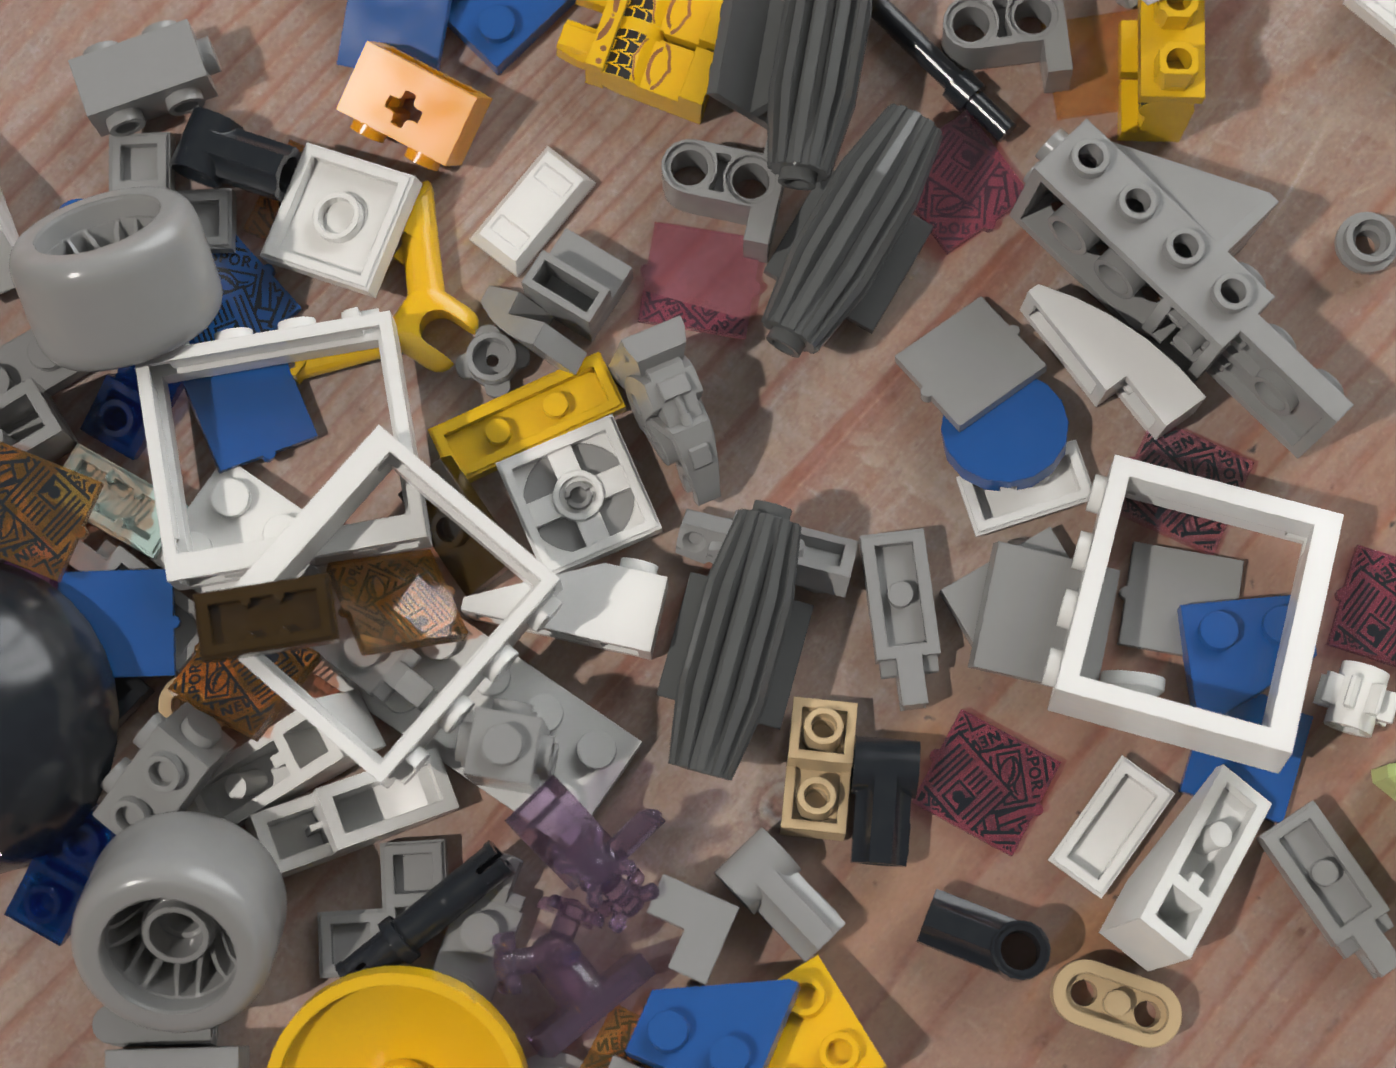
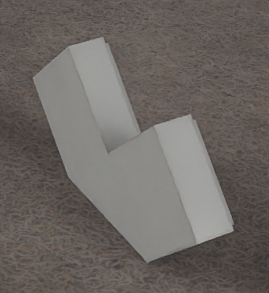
M152 132L133 133L126 136L109 135V191L141 186L163 187L176 191V171L169 166L175 151V137L172 133ZM232 188L176 191L186 197L195 208L211 253H236L237 194Z
M435 839L380 843L382 908L317 912L320 978L339 977L335 970V965L339 961L346 959L380 931L378 924L388 915L396 918L448 876L447 840Z

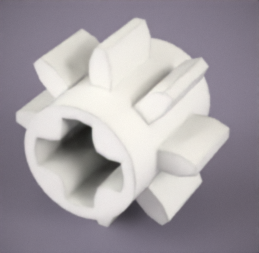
M1343 660L1339 673L1328 671L1327 675H1321L1313 703L1328 708L1324 719L1325 725L1347 734L1370 738L1372 737L1375 724L1381 727H1386V724H1393L1396 714V693L1386 690L1390 674L1369 664Z

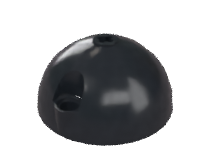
M0 563V874L29 865L56 849L80 827L97 803L103 790L100 785L111 771L117 747L119 707L115 679L105 649L88 620L70 599L47 581L19 567Z

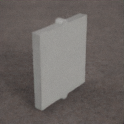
M982 296L895 355V363L921 390V400L926 403L932 402L959 432L1047 372V365L1020 337V328L1017 325L1009 326Z
M1134 541L1127 583L1118 593L1119 597L1124 600L1117 645L1182 656L1177 609L1180 605L1239 600L1244 561Z

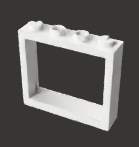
M353 307L341 312L342 319L316 323L314 317H294L279 322L277 324L278 330L253 334L251 328L225 329L214 334V341L191 345L187 342L167 354L135 365L166 578L169 584L182 591L239 581L277 537L193 551L168 384L379 348L393 437L418 457L398 330L390 310L379 312V308L359 311L358 307ZM400 476L406 514L342 525L304 569H307L310 564L314 567L433 547L425 497Z
M378 425L232 588L295 578L392 469L531 587L530 591L383 758L265 655L238 659L359 766L388 789L396 779L405 785L419 772L430 757V754L423 748L441 728L450 734L466 718L475 705L468 697L485 677L490 682L495 683L509 669L519 655L513 648V645L530 627L538 633L550 622L563 604L556 597L563 588L560 578L383 427Z
M1115 455L1107 477L1095 474L1088 498L1086 511L1096 513L1097 516L1092 533L1080 532L1071 568L1083 572L1078 591L1066 588L1057 618L1056 626L1068 630L1063 650L1051 647L1045 665L1041 684L1053 687L1047 710L1279 774L1293 752L1344 514ZM1124 497L1302 544L1262 725L1079 676Z

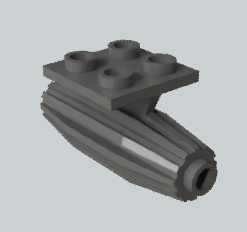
M723 0L720 9V22L713 61L709 69L707 94L767 129V167L771 169L772 173L779 175L778 183L782 186L795 190H813L816 188L817 182L827 181L831 177L856 107L872 14V0Z
M890 104L841 160L836 170L832 171L829 180L817 182L816 188L810 191L764 269V274L776 280L761 322L764 323L763 326L766 329L770 330L766 340L781 352L795 358H799L803 351H807L810 354L817 353L845 319L871 334L875 330L934 228L932 224L914 215L943 139L942 131L929 118L927 119L918 111L911 110L907 106Z
M755 500L752 510H738L708 576L690 572L656 694L657 696L675 701L668 763L671 765L732 781L757 725L761 724L781 729L814 605L794 600L802 526L790 521L792 510L787 507L767 501Z

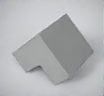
M565 228L550 253L542 249L521 283L527 298L551 314L556 321L593 342L634 277L631 266Z
M663 874L647 913L684 930L668 968L706 985L739 907Z

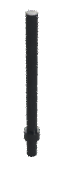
M872 0L871 18L945 89L943 97L960 113L967 110L998 142H1002L1012 133L1017 124L984 93L986 85L969 69L961 71L889 0Z

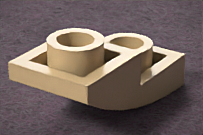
M794 697L780 835L844 841L858 703Z

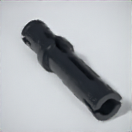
M488 840L479 851L399 916L393 918L388 915L378 924L380 931L346 959L339 961L335 965V970L341 978L364 970V968L400 965L404 961L407 964H412L421 956L419 949L507 877L514 875V868L508 860L503 861L501 859L504 854L492 841Z

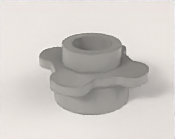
M487 324L477 329L475 338L468 345L466 353L457 357L455 368L462 379H474L485 387L488 396L497 398L510 392V381L519 369H524L529 365L530 353L528 348L521 343L513 344L508 337L500 333L498 327ZM491 356H496L499 359L498 364L494 367L487 364V359Z

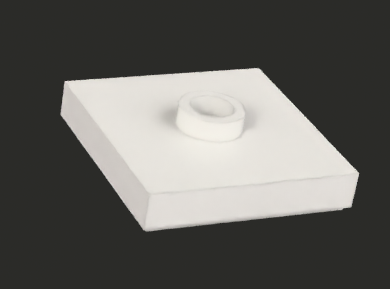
M306 143L262 248L260 257L270 264L376 298L422 183L416 176Z

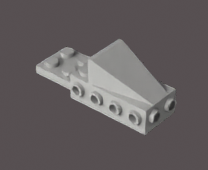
M1087 118L1070 134L1062 128L1059 129L1039 149L1035 155L1039 161L1023 178L1025 186L1009 216L1119 321L1148 339L1177 364L1193 383L1207 372L1297 459L1354 406L1344 396V390L1334 376L1325 370L1316 369L1296 350L1294 340L1284 329L1275 324H1268L1260 316L1275 296L1266 288L1263 277L1256 269L1247 263L1238 262L1234 258L1279 203L1272 194L1112 142ZM1063 202L1064 204L1054 212L1051 203ZM1106 244L1110 248L1100 256L1096 245ZM1152 287L1159 294L1160 301L1151 302L1145 299L1141 288Z

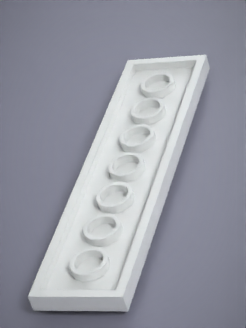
M240 466L219 474L216 468L187 508L193 551L277 537L302 509ZM161 549L156 559L151 558L150 560L162 569H165L163 551ZM373 557L316 567L322 573H329L334 583H337L340 572L345 570L339 587L353 593L350 596L355 600L358 597L367 572L389 581L385 596L391 593L393 584L396 585L395 590L404 586L365 568L370 567L374 569V566H380L377 571L381 573L385 571L393 578L400 580L397 577L398 574L393 575L392 570L388 571L385 565ZM359 568L362 569L360 574H357L354 571V569H356L359 572ZM303 569L295 578L300 577L306 569ZM349 571L358 575L359 578L355 577L353 580H350L346 575ZM368 574L367 580L374 578L385 588V581ZM238 581L194 588L193 590L197 593L228 589L232 588ZM344 581H353L356 584V588L348 590L344 586ZM373 581L372 587L374 588L372 590L373 595H375L374 599L377 601L381 599L383 592L379 584ZM369 582V583L367 584L366 591H367L368 597L372 600V598L369 596L370 594L368 593V592H369V590H368L369 587H368V586L370 585V582ZM346 583L347 587L353 588L352 583ZM410 585L372 607L390 628L403 637L379 610L381 608L411 642L412 649L422 657L412 670L438 691L431 700L432 702L487 640L488 636L449 609L447 611L439 602L433 599L449 617L450 621H448L423 591L417 588L447 622L444 623L415 591L417 587ZM362 590L358 601L363 606L367 602L364 590ZM410 591H413L417 595V597L440 621L442 626L438 624V622L430 615V613L423 607V605L415 598V596ZM404 595H406L410 599V601L417 607V611L407 601ZM400 597L410 607L413 613H411L408 610V608L401 602V600L399 599ZM395 600H397L402 605V607L409 613L408 616L399 607ZM391 602L402 613L404 618H402L400 614L393 608V606L390 604ZM384 605H385V606L390 610V612L398 619V621L405 627V629L412 635V637L415 639V641H413V640L409 637V635L402 629V627H401V626L395 621V619L388 613V611L383 607ZM422 610L437 629L419 639L404 620ZM422 613L408 620L412 623L418 619L425 620L427 627L420 630L421 635L434 628ZM452 624L455 625L450 630V638L454 640H447V631L445 632V638L438 636L435 638L436 642L431 640L434 643L418 645ZM457 629L460 638L452 635L453 631ZM311 647L303 648L308 650L303 653L302 661L305 664L304 667L340 692L358 689L369 712L401 734H404L423 713V711L418 710L396 691L385 703L375 695L371 697ZM285 651L288 656L297 661L290 651ZM309 653H313L314 655L311 657V659L308 662H306V660H304L305 656H308ZM517 656L509 669L495 683L490 682L485 677L468 698L475 705L463 721L473 722L475 706L492 709L495 698L533 705V711L537 712V717L543 718L550 731L549 736H554L555 743H559L553 781L541 780L539 795L480 785L476 786L570 850L643 743ZM460 724L450 734L441 728L423 749L427 751L437 747L443 763L468 779L463 774L464 767H461V762L455 761V748Z

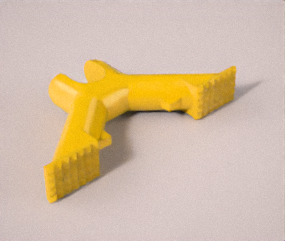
M426 180L422 182L423 187L419 191L401 235L402 245L393 256L396 261L404 265L408 294L393 318L397 325L401 353L406 354L428 370L445 372L453 367L454 363L422 339L425 326L435 319H447L475 335L479 328V320L471 308L445 292L434 190L432 184ZM379 348L297 361L295 362L296 367L290 368V371L295 381L301 384L307 378L380 359Z

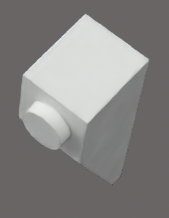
M622 557L619 566L601 563L556 574L560 578L563 588L556 596L563 602L562 606L541 631L536 633L529 627L526 632L652 660L669 587L668 577L657 575L658 566L656 564L628 557ZM523 582L463 597L461 611L467 619L499 626L530 591L531 587Z
M358 689L314 698L375 752L386 746ZM294 711L230 752L187 810L214 815L241 827L245 825L244 823L249 815L291 801L342 774L357 763L299 712Z
M1224 764L1216 767L1127 880L1099 933L1148 972L1191 959L1272 803Z

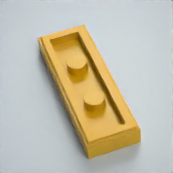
M600 351L584 358L576 375L559 369L429 428L428 432L440 458L451 455L471 483L497 471L495 463L610 414L613 417L626 412V406Z

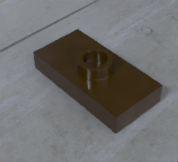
M451 455L439 458L429 467L499 526ZM401 491L400 493H398V496L404 503L403 494ZM425 498L433 548L465 596L481 593L509 570Z
M329 573L192 594L201 661L205 664L340 643L332 580Z

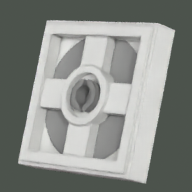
M612 414L495 463L536 559L555 575L575 570L663 532Z

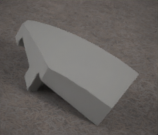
M489 285L481 299V304L491 320L500 329L549 364L562 371L576 375L587 352L550 326L554 319L553 316L518 291Z

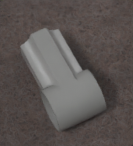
M761 827L714 873L752 914L755 915L758 912L804 962H807L846 923L822 895L815 891L799 874L801 868L794 859Z

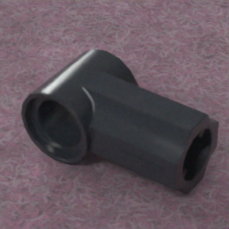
M195 107L170 160L169 166L185 178L207 187L219 189L224 183L282 202L302 154L294 146L245 131L237 122L220 113L202 107Z
M855 735L850 792L855 794L850 863L907 867L911 830V799H916L919 782L920 741Z
M937 888L916 943L996 973L1005 980L1013 982L1027 981L1040 974L1048 964L1051 953L1047 935L1042 928L1034 923L1016 920ZM1009 934H1024L1035 944L1037 951L1036 960L1030 968L1016 970L1008 966L1003 960L1001 945Z

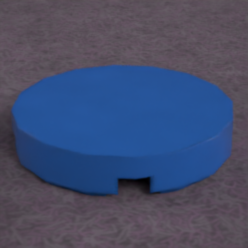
M1035 379L961 432L943 415L941 437L947 461L963 479L984 490L1000 491V487L1011 488L1017 486V490L1035 486L1055 471L1065 455L1069 421L1062 400L1046 383Z

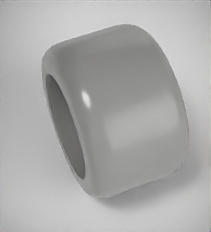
M155 186L130 187L97 194L69 204L43 217L26 229L16 240L9 256L11 279L40 350L54 364L73 371L100 372L140 364L167 354L203 332L214 320L222 304L223 289L221 279L199 216L186 197L168 188Z
M193 811L164 812L141 819L123 829L108 843L97 859L79 899L71 927L72 953L79 974L87 988L105 1007L136 1025L157 1031L186 1033L201 1031L223 1024L244 1011L256 999L268 980L287 916V892L284 880L277 864L267 849L249 832L228 820Z

